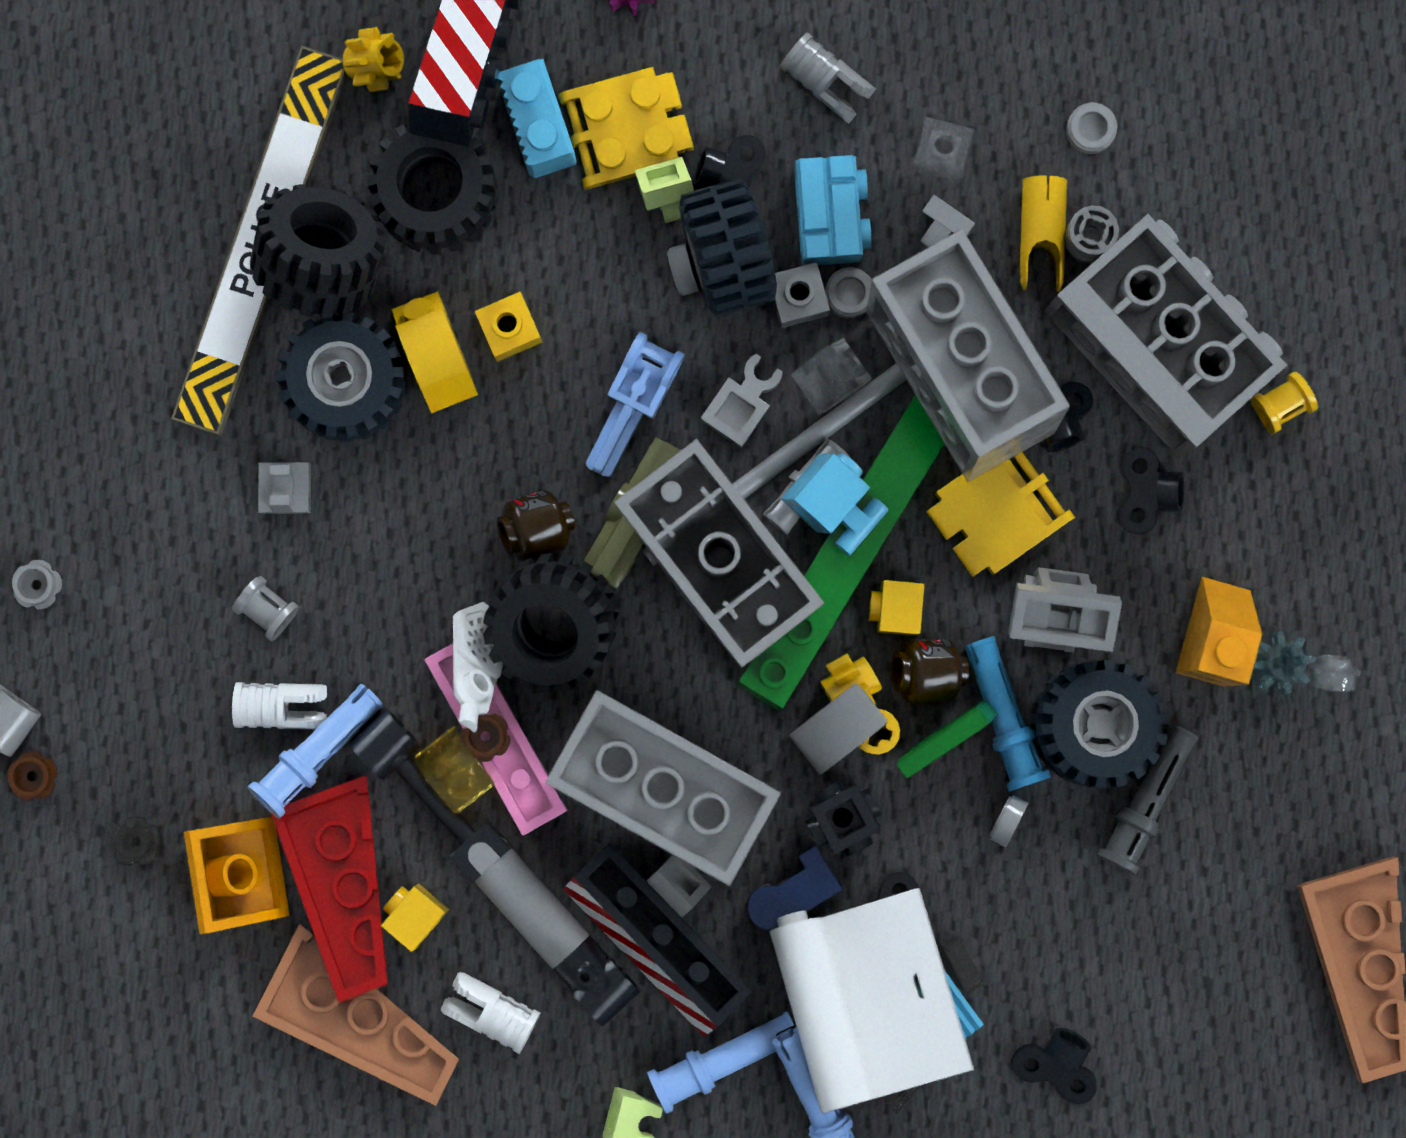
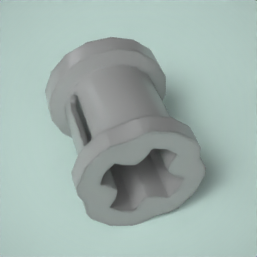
M259 576L253 579L234 602L232 611L237 615L244 613L266 631L265 637L268 640L274 641L296 616L300 606L295 602L286 603L266 587L267 580Z

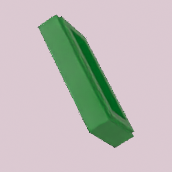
M982 700L906 751L898 759L897 766L906 779L988 726L998 714L988 700Z

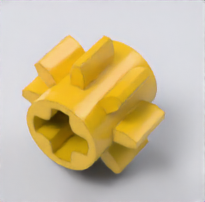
M378 27L358 30V38L345 41L347 47L343 53V66L347 75L353 79L352 85H367L369 92L388 90V81L401 79L400 72L404 65V54L399 43L394 40L393 33L380 34Z
M848 653L826 665L830 676L821 680L820 684L830 702L853 684H858L872 702L877 705L871 695L882 690V686L864 656L852 662Z

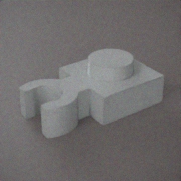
M758 354L753 355L747 361L744 369V382L740 385L731 378H728L700 418V421L741 449L770 408V405L759 397L762 393L770 392L779 385L783 372L777 368L769 380L762 381L757 379L754 375V369L761 360Z

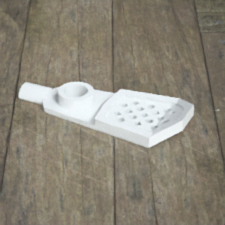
M484 602L459 610L453 615V695L461 704L459 723L473 732L477 730L478 715H485L489 711L496 681L501 676L503 668L502 661L494 664L489 656L494 645L484 643L483 633L488 625L483 624L485 612L489 607Z

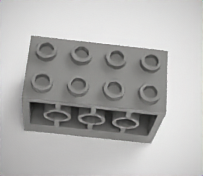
M1147 214L1053 299L1044 312L1175 456L1179 458L1198 447L1280 373L1287 364L1280 357L1283 352L1278 343L1265 332L1258 334L1247 322L1248 313L1243 305L1232 295L1227 294L1224 297L1211 282L1213 275L1208 267L1196 257L1190 259L1177 245L1179 239L1174 230L1163 220L1158 219L1155 221ZM1136 289L1142 295V298H1136L1131 290ZM1167 326H1170L1175 331L1174 337L1166 331L1165 328ZM1200 363H1204L1209 368L1208 375L1203 372Z
M963 229L872 279L866 313L967 482L1055 434L1070 405Z
M596 690L545 783L729 886L781 794L769 785Z

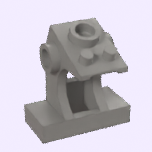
M1038 567L1033 572V576L1025 575L1023 583H1017L1009 636L1010 638L1024 640V646L1042 647L1073 653L1075 647L1113 652L1122 601L1119 596L1097 594L1096 584H1091L1088 574Z

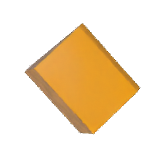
M272 817L184 832L200 934L290 916L276 826Z

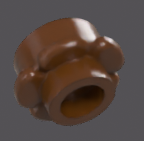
M496 713L478 715L476 732L471 731L467 727L460 732L462 748L465 751L471 752L472 758L477 761H492L494 756L503 755L509 747L508 724L503 717ZM485 731L490 734V739L486 742L481 739V734Z
M28 751L22 753L19 759L10 764L7 771V780L13 793L18 798L25 801H30L35 797L37 799H44L55 788L53 781L58 775L57 767L52 759L43 758L40 752ZM32 771L37 774L35 781H31L28 777Z

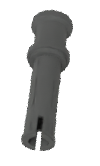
M1168 724L1165 733L1168 735L1165 746L1159 745L1156 751L1160 755L1155 765L1147 767L1146 774L1129 807H1122L1121 810L1117 811L1115 818L1118 820V823L1106 847L1099 848L1096 853L1097 857L1135 876L1140 871L1137 863L1150 837H1157L1159 833V824L1156 820L1194 744L1199 739L1192 732L1175 724Z

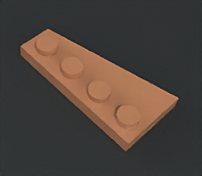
M1394 856L1297 885L1357 1081L1361 1083L1406 1070V1001H1404L1403 988L1405 959L1404 953L1401 952L1399 922H1402V911L1397 891L1399 863L1398 857Z
M299 924L253 1014V1017L437 1106L459 1061L453 1053L378 990L341 1004L338 1003L315 936L301 924Z

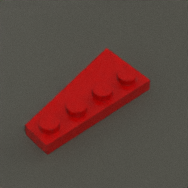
M364 775L287 804L284 807L285 814L280 819L271 814L335 995L340 1004L388 985L367 776Z

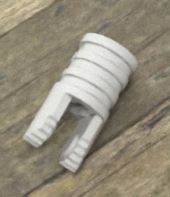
M236 682L232 700L233 725L235 728H243L244 726L257 728L260 726L263 728L277 727L278 729L315 730L327 718V714L317 711H288L289 703L321 702V700L327 698V686L323 684L280 683L279 685L265 683V685H259V683L245 684L244 682Z
M457 973L452 985L454 990L457 991V994H461L462 997H466L467 1000L483 1007L484 1010L482 1011L452 996V998L448 997L445 999L441 1012L480 1034L484 1033L488 1038L495 1039L503 1046H508L514 1052L520 1054L541 1013L535 1009L527 1008V1005L516 1002L515 999L503 995L499 990L466 973Z

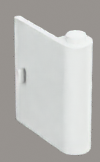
M920 888L822 918L808 919L806 910L777 918L779 927L771 930L770 935L821 1114L974 1070ZM916 974H917V982H918L919 989H920V992H921L922 997H921L920 994H919V990H918V987H917V984H916V980H915Z

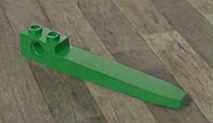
M916 395L864 477L863 481L870 489L856 504L862 511L874 497L880 500L889 511L851 556L844 554L834 544L846 528L840 523L829 534L804 575L805 579L825 604L752 659L736 687L777 712H780L834 626L838 616L944 445L943 440Z

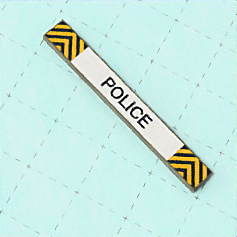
M304 46L300 48L171 418L174 421L219 436L223 433L269 300L262 293L264 286H257L252 278L254 271L250 270V258L259 214L263 209L265 201L269 197L275 198L277 191L283 188L292 191L293 186L304 184L308 187L347 75L343 66V59Z

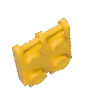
M650 67L566 90L558 94L561 106L566 105L574 132V135L570 136L573 148L578 147L586 177L582 179L584 190L635 177L634 170L679 158L678 154L685 153V150H688V152L694 150L685 115L667 118L666 112L673 111L672 108L675 107L676 110L682 108L673 72L656 76L654 68ZM577 101L581 102L588 127L587 131H583L575 103ZM590 143L593 145L600 173L595 174L587 145Z
M1023 452L1014 456V458L1031 480L1029 483L1024 481L1009 459L970 482H967L963 474H961L935 493L940 502L926 511L946 540L960 530L966 537L965 540L952 549L972 577L986 567L994 575L1075 518L1070 509L1066 512L1046 486L1045 483L1049 481L1044 473L1039 475ZM1036 489L1057 517L1055 520H1052L1033 492Z

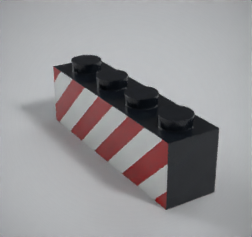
M442 0L408 103L409 134L469 147L474 128L483 129L486 121L489 99L484 98L487 87L495 89L498 82L501 59L496 57L499 48L507 49L511 40L513 19H509L511 9L520 10L523 0Z
M610 843L589 861L563 888L571 899L703 1037L718 1028L752 993L747 985Z

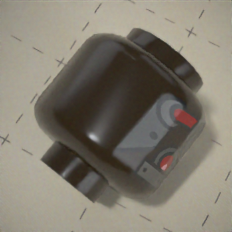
M542 490L507 501L503 508V515L497 517V528L502 545L508 555L515 554L522 561L529 558L535 561L540 558L541 554L552 553L554 555L564 551L569 541V531L575 529V521L572 510L566 501L559 503L550 491Z
M911 639L904 643L900 652H895L892 657L890 666L891 682L894 690L900 692L904 700L911 704H948L957 697L960 687L967 684L969 665L966 657L960 656L956 645L950 640Z

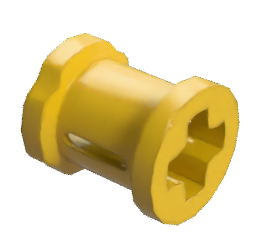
M1295 371L1287 375V382L1264 395L1258 393L1250 399L1251 405L1271 435L1280 431L1282 424L1301 413L1307 412L1311 414L1318 409V403L1312 389L1306 380Z
M882 709L879 710L887 720V723L882 728L889 731L887 740L878 739L875 746L868 744V738L858 746L859 749L866 753L878 755L887 753L895 747L899 740L900 728L898 721L893 714Z

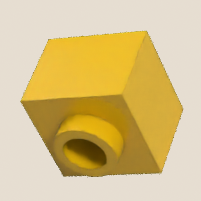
M521 291L475 311L497 362L542 343ZM504 316H512L517 320L516 327L511 332H503L498 328V323Z
M884 580L881 582L880 592L871 591L868 621L877 622V633L909 636L920 635L924 584Z
M420 884L413 886L410 891L402 886L384 906L383 910L389 916L381 926L413 952L450 909Z

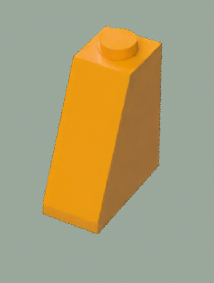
M1201 577L1176 669L1177 674L1223 687L1249 684L1262 637L1251 590Z

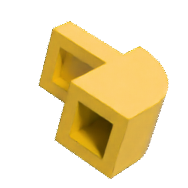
M439 292L413 299L404 305L392 309L399 338L431 413L477 396L478 393L470 370L453 332Z

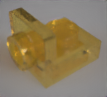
M455 726L414 756L426 781L454 813L462 811L494 785L492 777L467 749L463 741L460 743V732Z

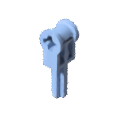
M639 332L607 394L608 397L616 400V403L586 460V466L590 470L604 477H611L642 416L645 415L654 419L684 360V353L677 351L673 354L648 341L647 334ZM643 358H648V359H650V360H652V361H654V362H656V363L662 365L663 367H662V368H659V367H657V366H655V365H653V364H651V363H649V362L643 360Z

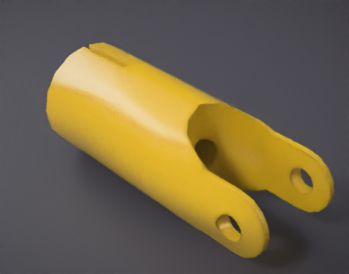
M1047 175L1031 176L1023 179L1020 282L1023 290L1027 288L1029 255L1031 250L1037 248L1048 250L1053 255L1056 262V292H1060L1063 285L1067 179L1063 177L1049 176L1048 184Z

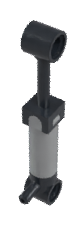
M385 710L349 743L352 750L379 779L384 780L394 771L402 778L461 844L448 858L471 883H475L542 957L567 985L584 1010L601 1026L607 1024L641 992L639 987L627 973L623 975L620 972L622 970L620 965L598 945L512 849L513 846L490 821L486 822L477 831L467 822L410 758L421 747L417 739L409 730L405 732L402 729L404 725L391 711Z

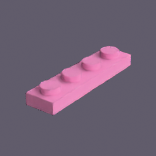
M452 643L424 660L459 721L461 704L453 695ZM496 682L487 715L496 713L504 718L508 724L507 735L510 736V744L503 755H496L492 761L482 762L522 836L568 811L556 788L545 783L549 775ZM486 731L483 732L481 739L485 742L488 741L490 734Z

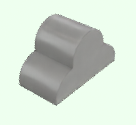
M697 439L614 502L666 576L741 668L825 604Z

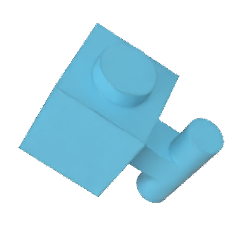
M834 453L819 454L781 498L816 532L832 533L841 523L846 530L834 544L847 556H851L889 511L880 500L874 497L862 511L856 506L870 487L860 478L863 471L859 465L843 453H839L838 456Z

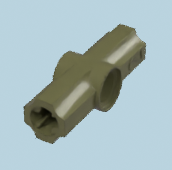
M658 438L654 439L642 461H640L630 482H625L615 496L604 517L606 523L584 559L585 562L593 566L590 572L591 575L597 578L602 574L609 582L608 585L617 590L634 565L635 559L644 543L620 513L614 502L679 453L680 449Z

